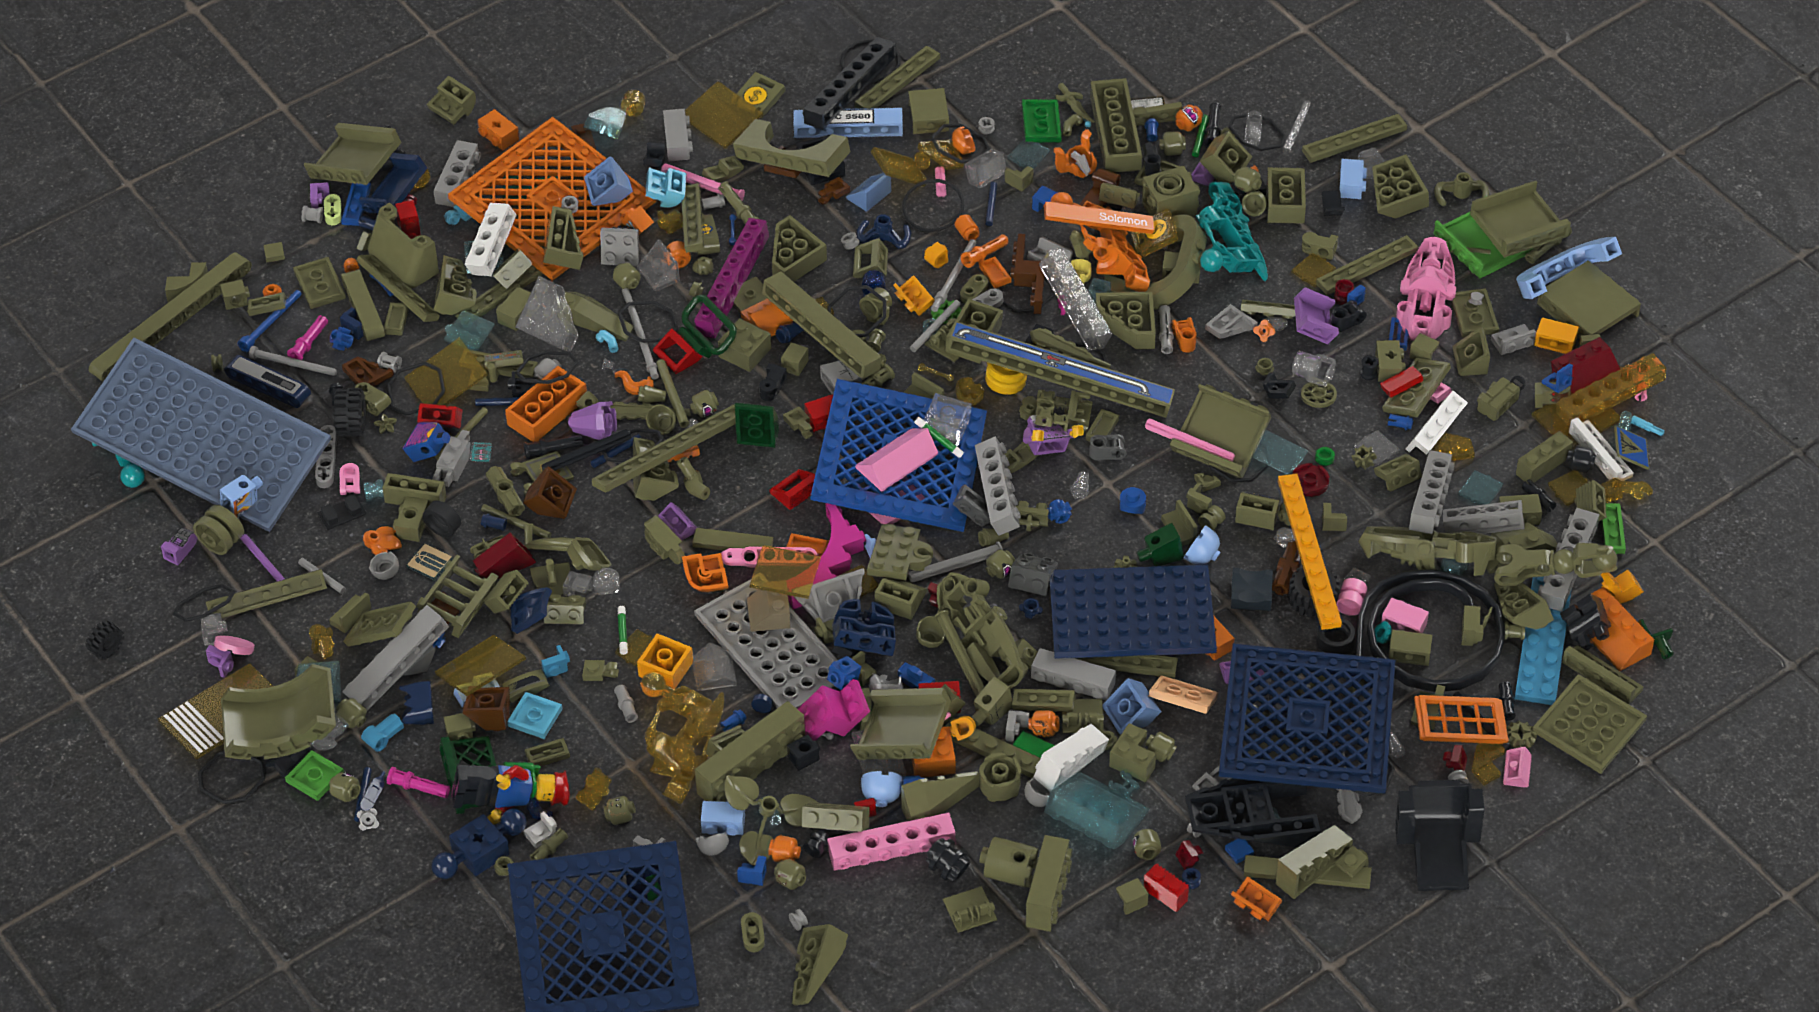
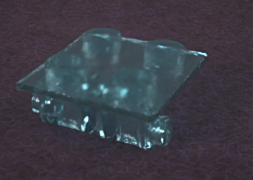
M463 310L454 324L445 327L447 335L444 340L463 349L478 351L495 323Z

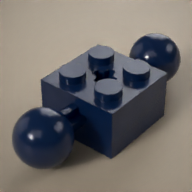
M509 809L502 814L500 824L494 826L482 814L449 835L451 850L454 853L443 852L433 858L431 868L434 875L440 879H449L456 874L458 864L463 862L474 876H477L493 866L499 857L510 855L508 841L504 835L515 836L522 833L527 824L525 815L520 810Z

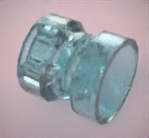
M382 479L376 480L375 483L363 482L366 501H371L376 496L384 498Z

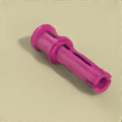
M322 315L317 317L304 336L298 338L295 341L294 347L287 351L288 357L303 360V355L310 351L312 342L328 324L326 317L323 316L322 318Z
M394 766L390 768L387 776V784L400 785L406 790L410 788L417 789L445 799L450 793L449 785L414 776V773L411 771L403 772L397 770Z

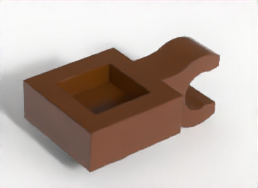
M837 177L826 183L824 189L818 192L821 196L818 202L824 205L831 197L838 199L850 192V186L840 177Z

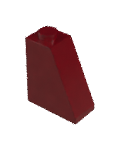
M511 532L473 560L477 567L474 569L480 578L484 577L486 579L491 573L498 575L499 579L506 573L513 570L519 571L536 563L528 548Z

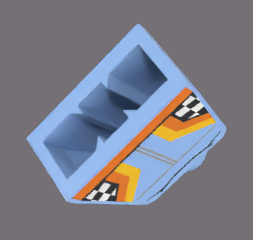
M241 475L220 489V505L230 510L239 518L257 501V489L263 485L262 480L258 476L249 480L245 475Z

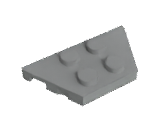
M864 568L793 590L791 594L815 620L820 617L824 623L834 619L839 606L845 600L859 599L862 592V577L865 571Z

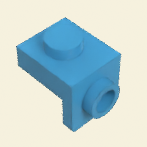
M561 645L556 646V656L541 660L542 670L546 678L568 671L569 655L567 651L562 650Z

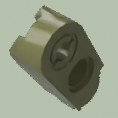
M654 516L644 522L645 539L650 544V548L663 560L669 557L675 564L679 565L682 563V557L685 556L679 546L682 540L658 516Z

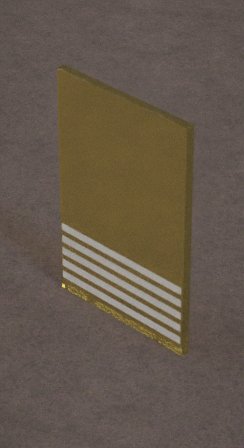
M250 663L158 718V721L196 760L224 743L221 698L229 687L238 689L273 687Z

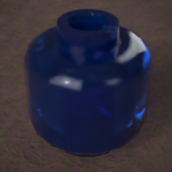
M870 270L863 275L861 286L867 285L873 290L877 287L885 289L886 278L880 271ZM862 289L865 295L870 293L867 289Z

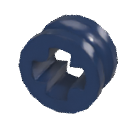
M1188 868L1182 873V882L1188 884L1189 889H1195L1201 884V874L1195 868Z

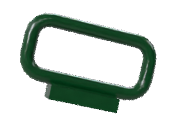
M704 294L694 296L684 308L681 319L686 328L681 327L678 331L682 338L697 353L707 358H710L712 354H723L736 338L737 329L735 324ZM699 302H703L729 329L728 337L718 348L689 320L690 313Z

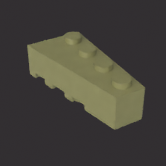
M1335 825L1324 830L1316 837L1278 859L1276 885L1295 899L1336 865V861L1352 846L1353 839Z

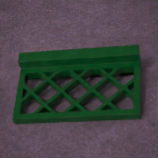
M488 736L450 741L449 737H441L439 751L448 785L450 786V792H452L457 765L462 761L473 766H483L479 764L483 758L490 762L488 767L497 766ZM485 744L486 748L482 752L474 748L475 745ZM454 747H463L466 751L461 754L455 751ZM469 752L478 755V758L474 761L466 756ZM463 804L462 808H455L456 814L465 813L467 808L482 806Z

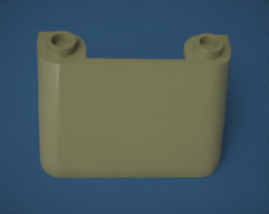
M389 202L381 207L378 212L368 244L369 255L375 256L409 288H415L439 274L435 242L425 235H419L411 240L395 225L394 219L397 217V209Z

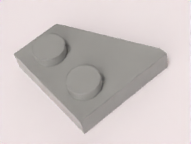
M1230 304L1206 324L1205 330L1221 339L1253 330L1255 326H1258V322Z

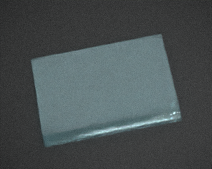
M1265 430L1253 458L1290 475L1303 460L1308 450Z

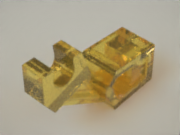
M1613 478L1600 484L1605 488L1606 503L1622 498L1623 492L1631 493V495L1639 500L1643 499L1644 494L1642 492L1647 493L1648 496L1653 493V489L1644 481L1630 482Z

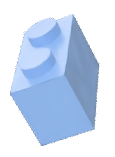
M1341 160L1339 188L1341 198L1361 199L1362 192L1366 190V181H1363V179H1366L1367 168H1363L1364 160Z
M703 801L701 814L702 833L714 835L727 832L728 835H743L745 810H737L728 802Z

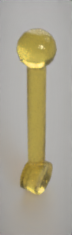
M923 363L918 365L919 371L931 372L947 378L948 381L954 380L952 374L947 375L926 367Z

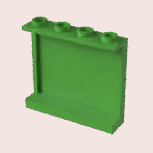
M1470 212L1444 225L1438 220L1435 221V237L1445 240L1449 251L1453 250V254L1458 257L1459 261L1463 262L1479 279L1524 257L1532 250L1529 249L1503 257L1472 218ZM1466 247L1488 249L1491 251L1490 254L1470 252Z

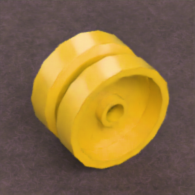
M987 362L985 380L993 391L999 394L1010 395L1018 393L1025 387L1027 374Z

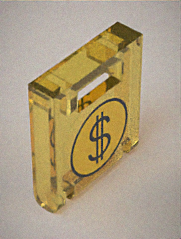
M1169 209L1153 216V234L1131 232L1136 254H1140L1142 258L1178 240L1174 219ZM1139 238H1143L1144 243L1140 244Z

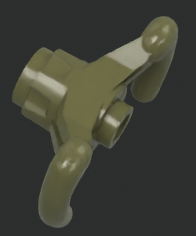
M1461 172L1456 175L1454 181L1438 182L1435 185L1434 194L1437 202L1441 206H1446L1447 202L1441 194L1443 190L1453 192L1457 198L1465 199L1470 196L1471 191L1478 189L1482 190V198L1487 195L1489 196V189L1484 181H1473L1468 173Z

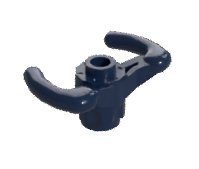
M886 214L877 216L876 220H874V227L864 235L863 232L869 225V221L866 219L859 225L856 232L860 244L879 238L881 241L891 242L898 249L906 248L911 239L909 226H903L904 239L901 240L893 229L891 218Z

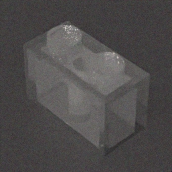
M990 149L965 163L968 183L981 188L1004 175L1006 170L1004 153Z

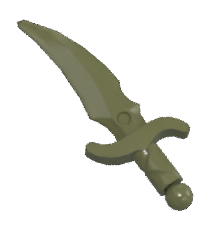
M1060 83L1058 88L1063 95H1056V100L1067 101L1075 113L1088 121L1095 122L1086 113L1081 102L1076 100L1083 99V95L1077 92H1070L1064 83Z

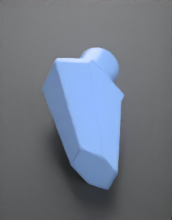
M865 534L866 541L864 547L871 558L876 539Z

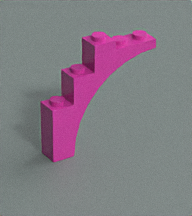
M825 503L826 516L831 525V537L821 558L809 570L786 582L788 602L792 609L799 608L802 605L794 598L791 591L849 573L850 564L852 563L850 555L864 551L866 538L863 531H859L856 524L850 526L848 520H844L840 506Z

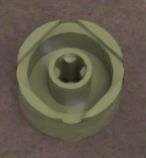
M994 753L987 756L982 765H980L979 786L989 801H1005L1019 794L1021 766L1014 757L1012 759L1005 753Z

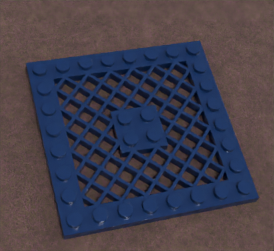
M1233 644L1219 777L1385 794L1395 659ZM1260 669L1265 672L1262 676L1256 673ZM1280 671L1285 674L1282 678L1276 675ZM1301 673L1306 677L1303 680L1297 677ZM1321 675L1326 678L1322 683L1317 679ZM1251 676L1254 679V681L1249 683ZM1342 677L1347 681L1344 684L1338 681ZM1269 678H1271L1274 681V683L1271 685L1265 682ZM1362 679L1367 682L1363 687L1358 683ZM1291 680L1295 685L1289 687L1286 683ZM1310 682L1315 685L1312 689L1306 686ZM1332 684L1336 689L1330 691L1327 686ZM1258 685L1263 688L1260 692L1255 689ZM1351 686H1353L1356 689V691L1353 693H1350L1347 690ZM1281 687L1284 692L1278 694L1275 689ZM1299 689L1304 692L1301 696L1295 693ZM1321 691L1325 696L1319 698L1316 693ZM1248 692L1252 695V697H1250L1249 699ZM1340 693L1345 696L1342 700L1336 697ZM1267 694H1270L1273 697L1269 701H1267L1264 698V696H1266ZM1362 695L1366 700L1360 702L1357 697ZM1288 696H1290L1289 703L1284 700ZM1329 700H1331L1334 703V705L1331 707ZM1256 701H1259L1262 704L1258 708H1256L1253 705V703H1255ZM1351 702L1355 707L1349 709L1346 704ZM1277 703L1282 706L1279 710L1273 707ZM1370 704H1371V711L1367 708V706H1369ZM1248 708L1251 712L1246 715V710ZM1339 709L1344 712L1341 716L1335 713ZM1266 710L1271 713L1268 717L1262 714ZM1361 711L1365 716L1359 718L1356 713ZM1286 712H1288L1287 719L1283 716ZM1329 716L1333 719L1330 723H1328ZM1255 717L1260 720L1257 724L1251 721ZM1350 718L1354 723L1348 725L1345 720ZM1278 719L1281 724L1275 726L1272 721ZM1370 720V726L1368 727L1365 723ZM1245 724L1249 727L1246 731H1244ZM1339 725L1343 730L1337 732L1334 727ZM1266 726L1270 731L1264 733L1261 728ZM1358 727L1364 731L1359 735L1354 731ZM1285 728L1287 734L1286 736L1281 732ZM1327 732L1332 736L1329 739H1326ZM1253 733L1258 736L1255 740L1249 737ZM1347 734L1353 738L1348 742L1343 738ZM1274 735L1279 738L1275 743L1270 739ZM1369 736L1367 743L1364 739ZM1295 737L1300 740L1297 744L1291 741ZM1315 739L1321 743L1316 747L1311 743ZM1243 740L1247 743V745L1244 746V747H1243ZM1336 741L1342 745L1337 749L1332 745ZM1263 742L1268 745L1264 750L1259 746ZM1357 743L1362 747L1358 751L1353 747ZM1285 744L1289 749L1283 751L1279 747ZM1304 746L1310 750L1305 754L1300 750ZM1325 748L1331 752L1326 756L1321 752ZM1252 749L1257 752L1253 757L1248 753ZM1346 750L1351 754L1347 758L1341 754ZM1274 751L1278 756L1272 759L1268 754ZM1295 753L1299 758L1293 761L1289 756ZM1367 753V760L1362 756ZM1314 755L1320 759L1315 763L1310 759ZM1335 757L1340 761L1336 765L1331 762ZM1356 759L1361 763L1357 767L1351 763Z
M676 841L507 864L526 1012H659L699 1006ZM635 869H642L639 874H636L634 871H632ZM647 870L656 875L651 883L642 878ZM622 871L618 877H615L613 874H611L613 872ZM626 873L635 878L629 886L621 881ZM601 874L597 880L590 877L591 875ZM605 876L614 881L608 889L600 884ZM579 877L575 883L569 880V878ZM584 879L593 884L587 892L579 887ZM659 879L661 884V891L654 887V885ZM558 880L554 886L547 882ZM563 881L571 886L566 895L558 890ZM638 882L647 887L641 895L633 890ZM542 884L550 889L544 898L536 892ZM617 884L625 889L620 898L612 893ZM596 887L604 892L599 901L591 896ZM575 890L583 895L578 903L569 898ZM650 890L658 895L654 903L645 898ZM554 893L562 898L557 906L548 901ZM629 893L637 898L632 907L623 901ZM533 896L541 901L540 904L536 907V909L534 907ZM608 896L616 901L611 909L602 904ZM587 899L595 904L590 912L581 907ZM662 899L664 911L657 907V905ZM641 901L650 907L644 915L636 910ZM565 902L574 907L569 915L560 910ZM620 904L628 910L623 918L621 910L615 911ZM544 905L553 910L547 918L539 913ZM598 908H601L605 911L603 913L594 914ZM653 910L661 915L656 924L648 919ZM577 911L584 914L579 916L580 924L572 919ZM632 913L640 918L635 927L626 921ZM556 914L565 919L559 927L551 922ZM536 917L543 921L542 925L538 928V930ZM664 920H666L667 932L659 927ZM568 922L577 927L571 936L563 931ZM644 922L652 927L647 935L638 930ZM547 925L555 930L550 938L541 933ZM623 925L631 930L626 938ZM580 931L582 944L574 939ZM655 931L664 936L659 944L650 939ZM559 934L567 939L562 947L553 942ZM634 934L643 939L638 947L629 942ZM538 937L546 942L541 950ZM667 940L669 941L670 952L662 947ZM571 942L579 947L574 956L565 951ZM647 942L655 948L650 956L641 951ZM550 945L558 951L552 959L544 954ZM626 946L634 951L628 959L622 955L627 953ZM658 951L667 956L662 964L653 959ZM582 952H584V959H589L586 965L577 959ZM562 954L570 959L564 968L556 963ZM637 954L646 959L640 968L632 962ZM612 955L607 962L600 958ZM541 957L548 962L543 971ZM616 957L624 962L619 971L610 965ZM595 960L603 965L598 973L589 968ZM670 960L672 963L673 973L665 968L666 965L670 962ZM573 963L582 968L577 976L568 971ZM649 963L658 968L653 976L644 971ZM552 966L561 971L555 980L546 974ZM628 966L637 971L631 980L622 974ZM606 969L616 974L610 982L601 977ZM585 972L594 977L589 985L580 980ZM661 972L670 977L665 985L656 980ZM640 974L649 980L643 988L635 983ZM564 975L573 980L567 988L558 983ZM619 977L627 982L622 991L613 986ZM544 978L551 983V985L547 988L546 991L544 986ZM597 981L606 986L601 994L592 989ZM674 981L675 986L669 987L670 984ZM576 983L585 989L579 997L571 992ZM652 983L659 987L657 989L648 990ZM555 986L563 991L558 1000L549 995ZM631 986L637 990L626 993ZM610 989L616 993L614 995L605 996ZM588 992L595 996L584 999ZM567 995L574 999L562 1002ZM546 998L552 1003L547 1004Z

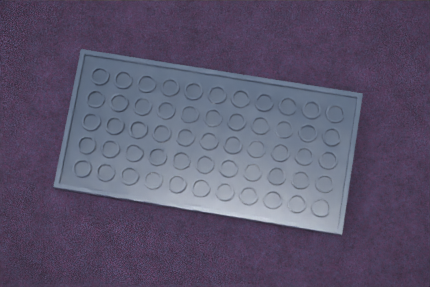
M136 338L132 339L71 428L72 433L216 505H220L221 488L241 475H245L249 480L258 476L262 480L263 485L257 489V501L240 517L268 532L272 530L331 440L329 434Z

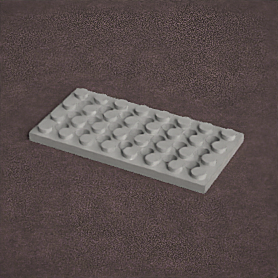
M761 574L694 610L696 618L762 693L772 699L773 705L776 708L789 701L798 709L822 685L834 690L838 689L827 680L828 676H819L822 672L829 673V666L838 660L790 606V628L765 630L766 633L763 635L757 634L756 632L758 631H750V622L745 621L749 618L747 598L765 584H769ZM736 605L743 606L742 609H735L734 607ZM721 614L727 615V617L723 619H720L717 616ZM731 627L738 628L737 631H730L728 629ZM786 634L794 635V637L792 638H786L784 636ZM742 640H749V641H750V642L747 643V644H741V643H740V641H742ZM770 643L777 644V646L773 648L769 647L768 645ZM797 647H805V648H806V649L803 650V651H798V650H796ZM755 652L761 654L758 657L751 656V654ZM781 656L789 657L787 660H780L779 658ZM812 659L816 660L817 662L814 664H810L807 661ZM766 665L772 666V668L769 670L763 669V667ZM792 669L801 670L799 673L791 672ZM779 678L783 679L784 681L781 683H777L774 680ZM811 682L812 685L804 686L802 683ZM788 691L795 692L792 696H788L785 693Z

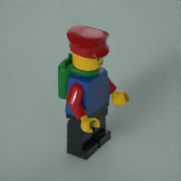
M504 762L503 765L492 766V768L487 766L457 765L451 792L453 808H462L463 804L494 807L495 809L488 816V819L493 825H496L500 822V818L505 811L516 806L527 805L530 797H536L538 801H550L551 806L558 803L565 806L569 802L570 796L567 773L564 770L562 773L540 774V766L534 765L531 762Z

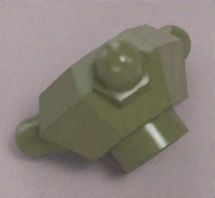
M1072 231L1069 240L1076 259L1089 260V255L1092 251L1083 244L1085 238L1082 232Z

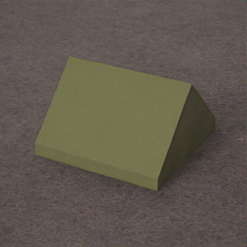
M1481 326L1452 346L1460 376L1488 374L1490 353L1484 328Z

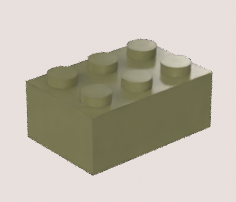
M1268 167L1267 223H1304L1306 211L1305 168Z
M968 299L956 321L997 334L1002 326L1003 310ZM952 326L946 336L945 352L980 364L982 360L946 350L953 329Z

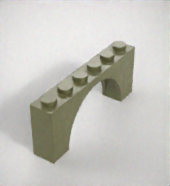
M755 119L733 143L736 158L826 177H829L850 153L848 138L831 134L826 140L809 148L800 150L778 149L770 145V141L774 137L771 122Z

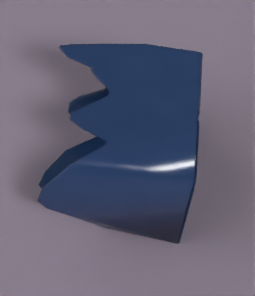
M430 681L399 686L401 691L408 693L404 697L406 700L404 705L408 706V708H406L402 715V723L415 725L434 724Z

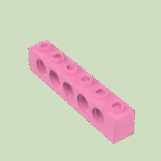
M945 813L828 838V852L833 869L844 870L853 866L867 865L871 862L886 861L899 856L927 852L940 838L945 840L952 839L955 842V830L950 814Z

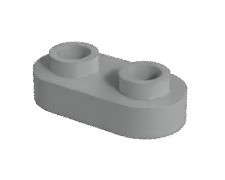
M990 289L972 299L995 308L1001 306L1004 301L1003 293L999 289Z

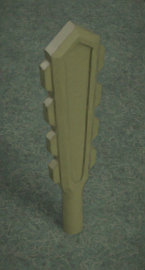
M1045 328L1030 331L1032 342L1038 347L1048 348L1050 351L1108 369L1111 364L1093 357L1086 348L1077 347L1076 343L1072 341L1067 342L1064 337L1054 335Z
M614 402L613 405H610L611 408L616 410L617 420H622L623 418L628 420H635L637 418L646 420L647 411L653 406L647 403L638 405L637 403L624 404L623 402ZM684 408L686 416H691V409Z

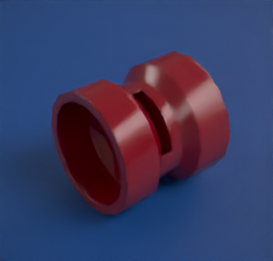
M1341 279L1336 282L1334 300L1339 305L1346 304L1348 293L1354 290V284L1350 280Z

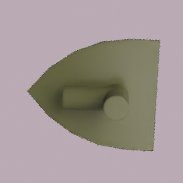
M552 559L546 560V566L530 568L531 577L537 589L548 587L552 590L551 595L557 594L562 596L569 586L571 579L569 562L554 564Z

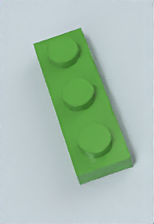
M1605 503L1607 518L1601 520L1604 545L1613 546L1616 554H1625L1626 546L1621 505L1618 503Z

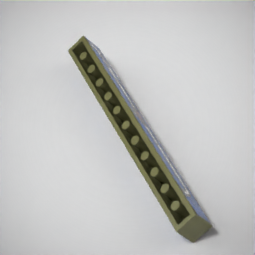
M955 321L946 349L1165 418L1167 417L1175 389L957 321Z

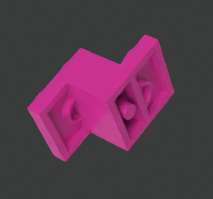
M852 679L841 691L822 685L798 708L804 714L805 735L808 734L812 740H817L825 731L845 736L870 712L860 683L855 679Z

